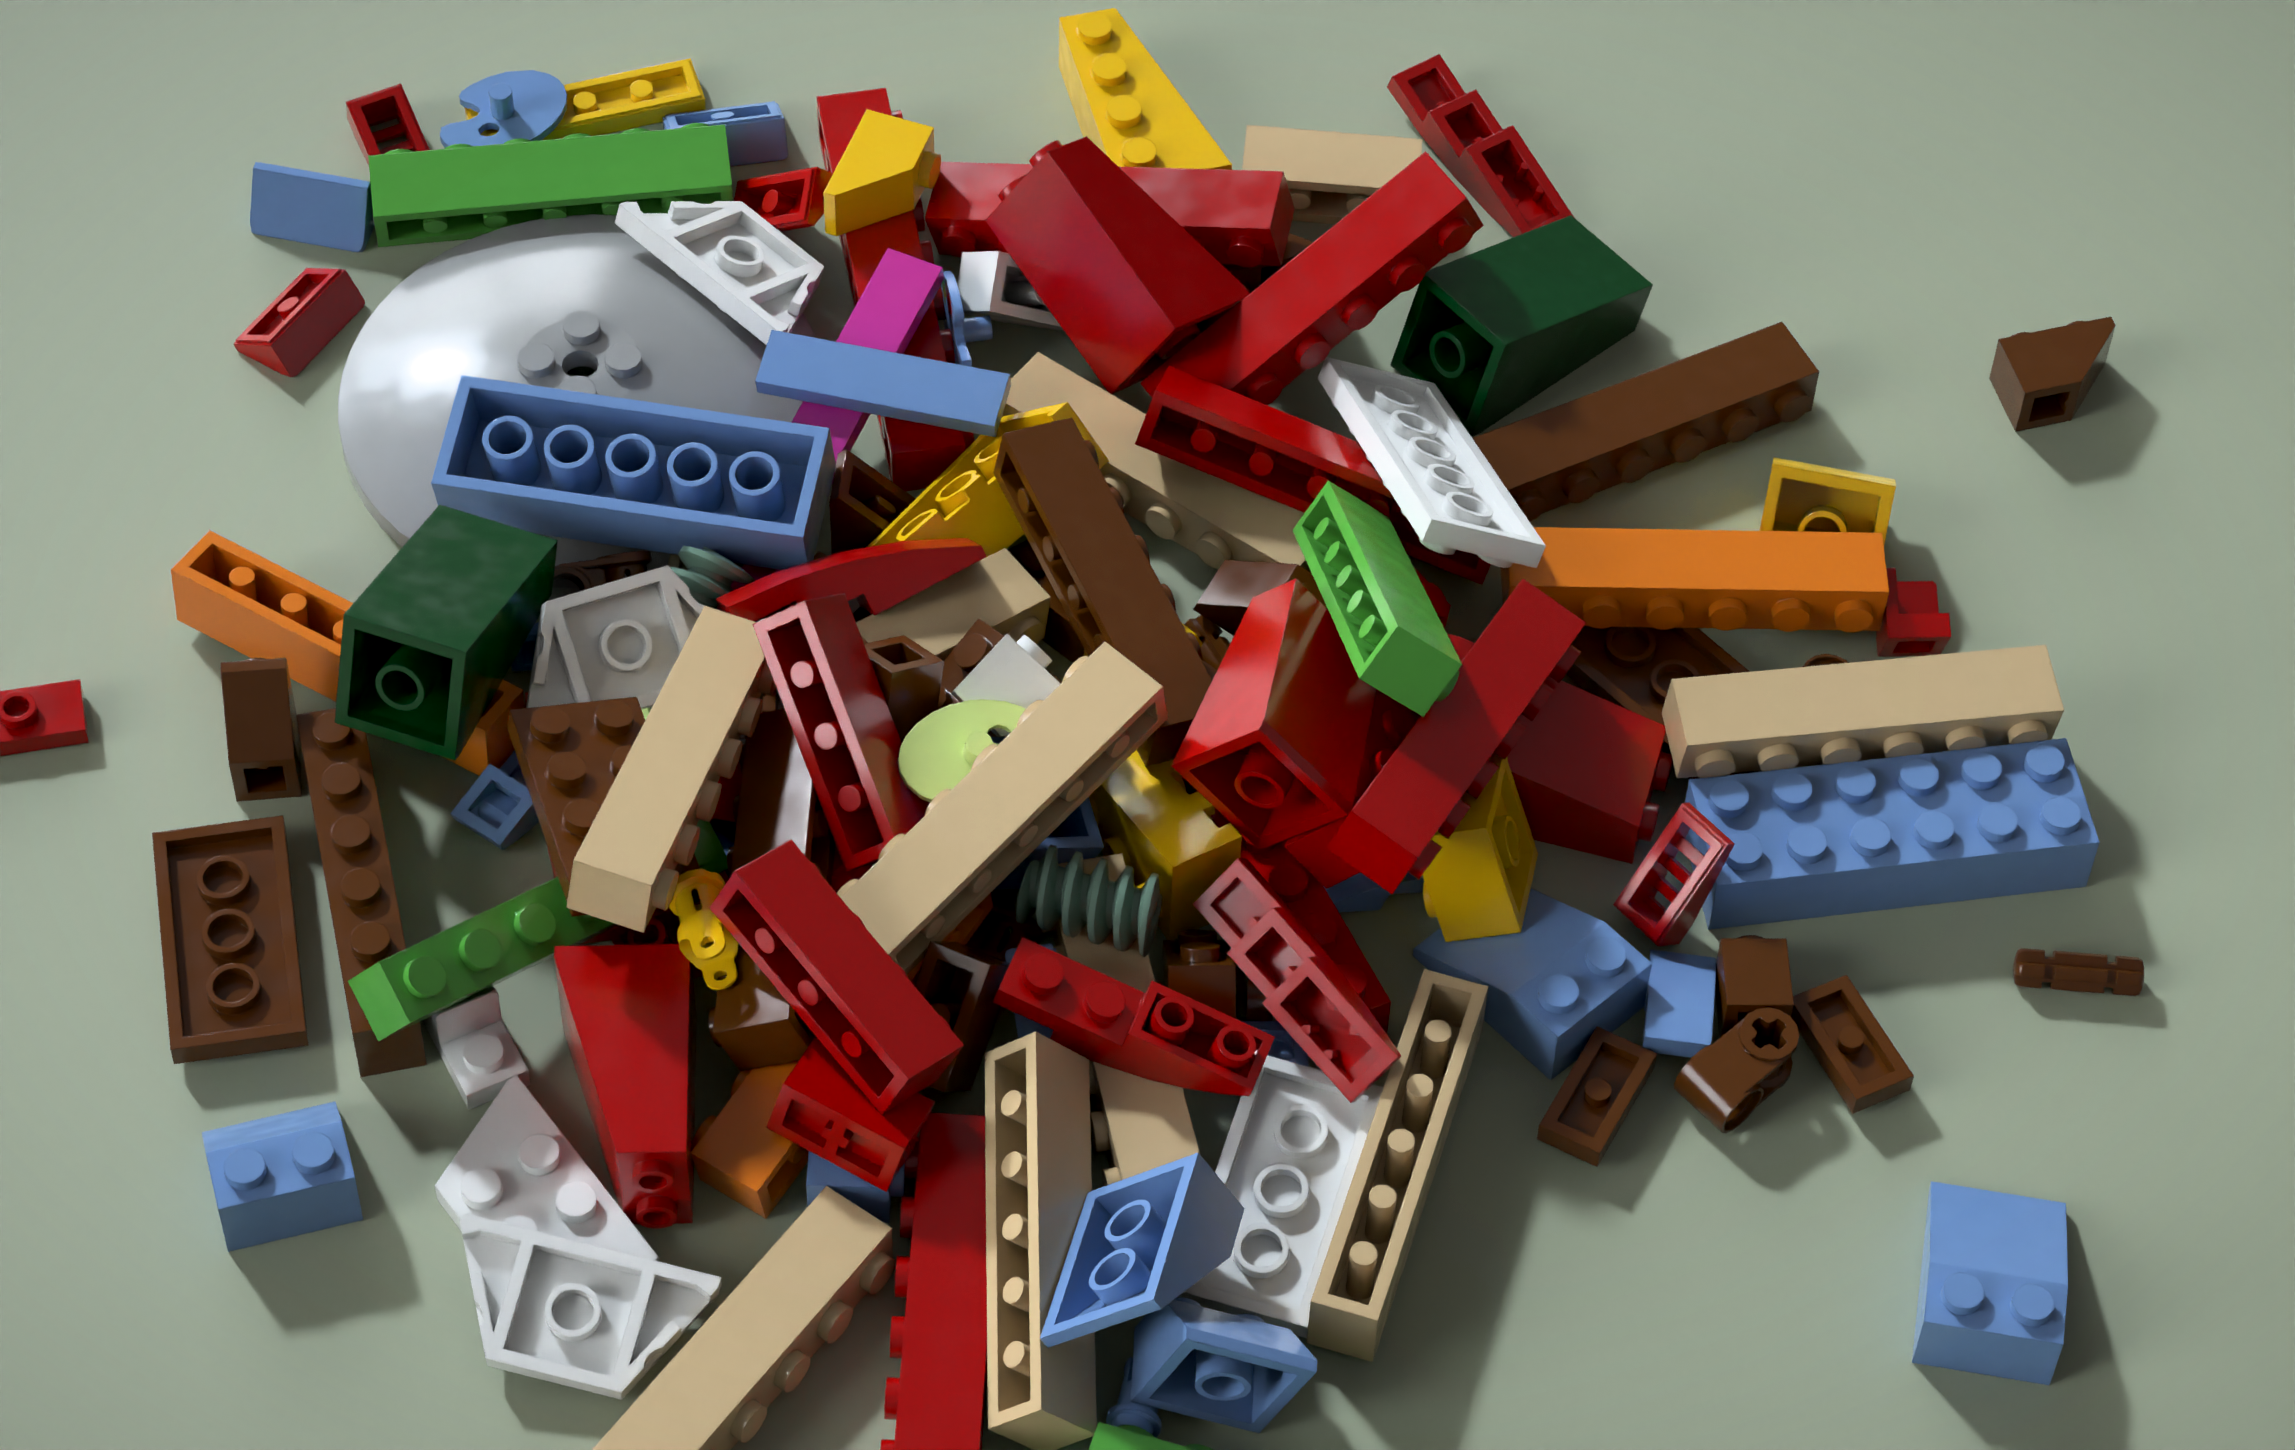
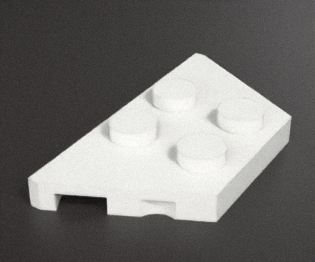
M671 201L668 213H643L637 202H623L619 204L615 220L617 226L765 345L768 343L771 330L791 333L820 284L824 266L742 201H715L711 204H700L694 201Z
M668 565L546 601L541 605L526 708L637 697L641 710L652 707L705 605L699 604L691 596L689 587Z
M517 1075L506 1082L435 1184L438 1202L460 1231L462 1213H467L659 1261L655 1251Z
M462 1213L460 1226L486 1363L489 1367L622 1400L719 1295L722 1286L721 1277L467 1213Z

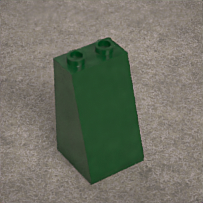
M1570 215L1427 271L1418 285L1390 365L1403 376L1435 383L1472 437L1483 432L1634 332L1653 284Z
M439 505L344 613L335 723L456 760L537 621L541 605L548 601L552 594L558 540Z

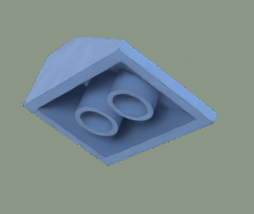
M1532 888L1530 889L1520 933L1445 942L1440 928L1413 948V956L1428 970L1489 986L1484 1021L1549 1080L1555 1078L1579 1058L1597 1026L1612 1033L1644 1008L1652 963L1606 922Z
M1199 1152L1087 1193L1040 1336L1041 1341L1047 1348L1160 1310L1231 1257L1245 1208Z
M1931 1181L1928 1194L1912 1363L2050 1385L2064 1344L2068 1294L2066 1203Z

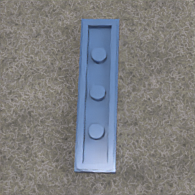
M771 330L755 380L758 393L992 437L997 435L1011 388L1010 374L776 330Z

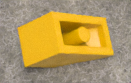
M867 109L823 192L825 233L839 236L914 210L924 188L932 189L940 172L941 155L934 153V127Z

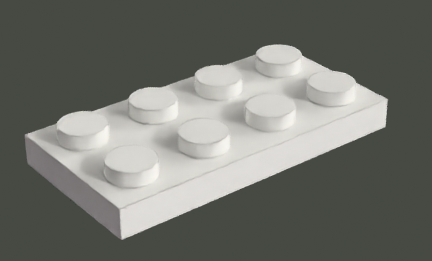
M1267 1055L1250 1096L1240 1097L1215 1171L1217 1176L1245 1208L1231 1257L1177 1298L1192 1299L1198 1302L1201 1307L1233 1315H1255L1263 1319L1265 1323L1291 1329L1295 1335L1307 1338L1310 1302L1383 1087L1372 1085L1356 1102L1350 1103L1322 1070Z

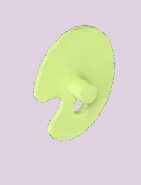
M979 699L950 704L930 713L910 730L900 747L898 768L906 787L920 799L931 802L941 791L945 789L952 790L971 772L972 765L977 756L989 745L997 744L992 742L991 737L987 733L992 729L1001 728L1010 734L1017 727L1018 720L1025 711V708L1006 701Z

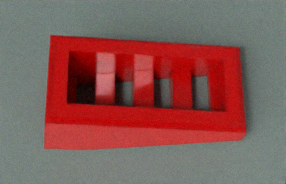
M401 83L346 101L347 120L368 165V155L385 154L395 149H408L413 152L429 150ZM393 119H397L399 123L373 133L370 129L372 126ZM403 135L407 139V141L380 150L377 146L379 143Z
M1689 802L1682 803L1613 905L1657 946L1680 944L1698 916L1735 843ZM1690 828L1710 845L1705 855L1686 839ZM1678 851L1697 866L1693 873L1675 859ZM1668 871L1684 885L1680 891L1665 879ZM1658 891L1671 902L1668 909L1655 899Z

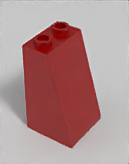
M1087 136L1065 145L1056 140L1037 151L1029 160L1033 168L1027 175L1015 179L1001 190L998 197L1002 202L985 220L1110 394L1143 381L1250 294L1235 276Z
M1293 579L1252 598L1171 764L1185 780L1259 850L1348 816L1354 804L1377 690L1359 679L1328 609L1297 579Z
M1447 634L1460 661H1462L1474 645V642L1460 636ZM1548 676L1545 683L1555 690L1533 721L1522 714L1517 721L1527 727V729L1507 756L1533 839L1633 864L1639 839L1651 842L1654 834L1660 804L1650 802L1653 789L1665 792L1673 764L1672 755L1663 752L1666 736L1665 725L1564 681L1558 683Z
M679 944L555 946L554 961L563 1032L618 1205L634 1225L640 1224L647 1228L662 1229L673 1224L693 1223L694 1161L690 1152L692 1151V1142L695 1136L697 1015L692 963L683 955Z

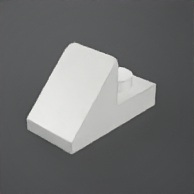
M493 986L422 1020L468 1110L494 1100L506 1082L516 1075L525 1086L531 1085L529 1070L502 1021L499 995Z

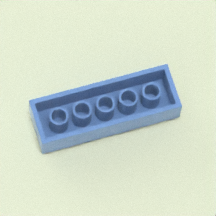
M461 375L431 485L438 506H447L535 534L677 555L683 546L699 549L707 547L733 563L783 570L814 559L836 463L830 428Z
M2067 738L1690 779L1685 803L1689 802L1735 843L1702 906L1708 930L2086 887L2100 843ZM1690 828L1686 839L1705 855L1710 845ZM1691 862L1692 870L1694 871L1697 866Z

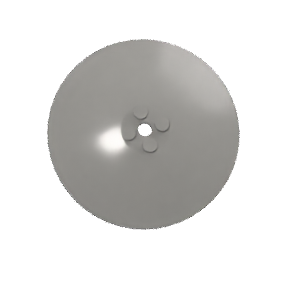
M589 214L570 215L566 218L531 220L480 235L443 252L418 268L397 285L366 321L350 350L342 373L338 396V424L345 464L354 488L364 506L380 527L403 547L438 507L431 481L461 375L792 422L803 401L758 393L755 380L767 345L727 313L720 310L716 304L686 280L679 277L675 271L615 224L617 215ZM802 313L791 333L816 338L810 323ZM580 366L590 367L595 370L588 377H570L566 374L569 370ZM542 535L558 540L555 566L562 563L594 560L601 556L623 552L650 551ZM651 551L652 561L646 565L647 571L666 566L670 553ZM554 580L549 600L579 592L580 589L571 580Z

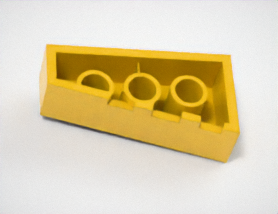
M1116 8L1059 17V69L1083 137L1087 136L1118 167L1232 170V163Z
M1068 402L1003 416L996 437L980 435L867 547L899 541L968 538L981 545L988 557L1011 546L1025 533L993 474L1003 433L1072 417L1083 439L1089 440L1093 444L1098 456L1099 469L1107 464L1109 460Z
M1136 750L1089 796V800L1104 845L1102 849L1103 856L1122 853L1125 866H1133L1134 884L1137 888H1142L1152 872L1159 874L1160 894H1162L1163 898L1158 927L1167 940H1175L1179 931L1199 929L1210 924L1193 906V903L1237 858L1241 857L1242 836L1231 823L1220 828L1215 825L1210 817L1215 814L1214 806L1198 791L1190 795L1186 792L1182 776L1171 766L1173 760L1146 767Z

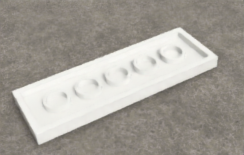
M1329 357L1325 358L1318 376L1319 382L1332 400V405L1339 411L1348 425V430L1355 436L1366 453V458L1373 464L1382 478L1383 485L1391 492L1401 508V513L1408 519L1419 536V541L1425 547L1446 555H1452L1456 550L1477 554L1485 562L1502 568H1509L1512 566V563L1537 568L1546 545L1435 383Z

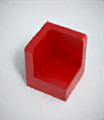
M1886 568L1889 595L1880 631H1876L1878 657L1941 654L1951 638L1950 613H1939L1936 583L1933 581H1897L1896 568Z

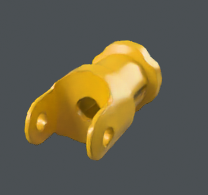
M695 869L678 876L676 889L669 908L679 917L680 925L677 930V940L681 952L696 968L702 970L707 987L713 990H722L730 987L738 977L734 960L737 956L739 943L710 910V906L725 886L724 879L718 873L709 872L705 869ZM693 889H697L701 904H694L691 893ZM727 975L723 980H716L720 976Z

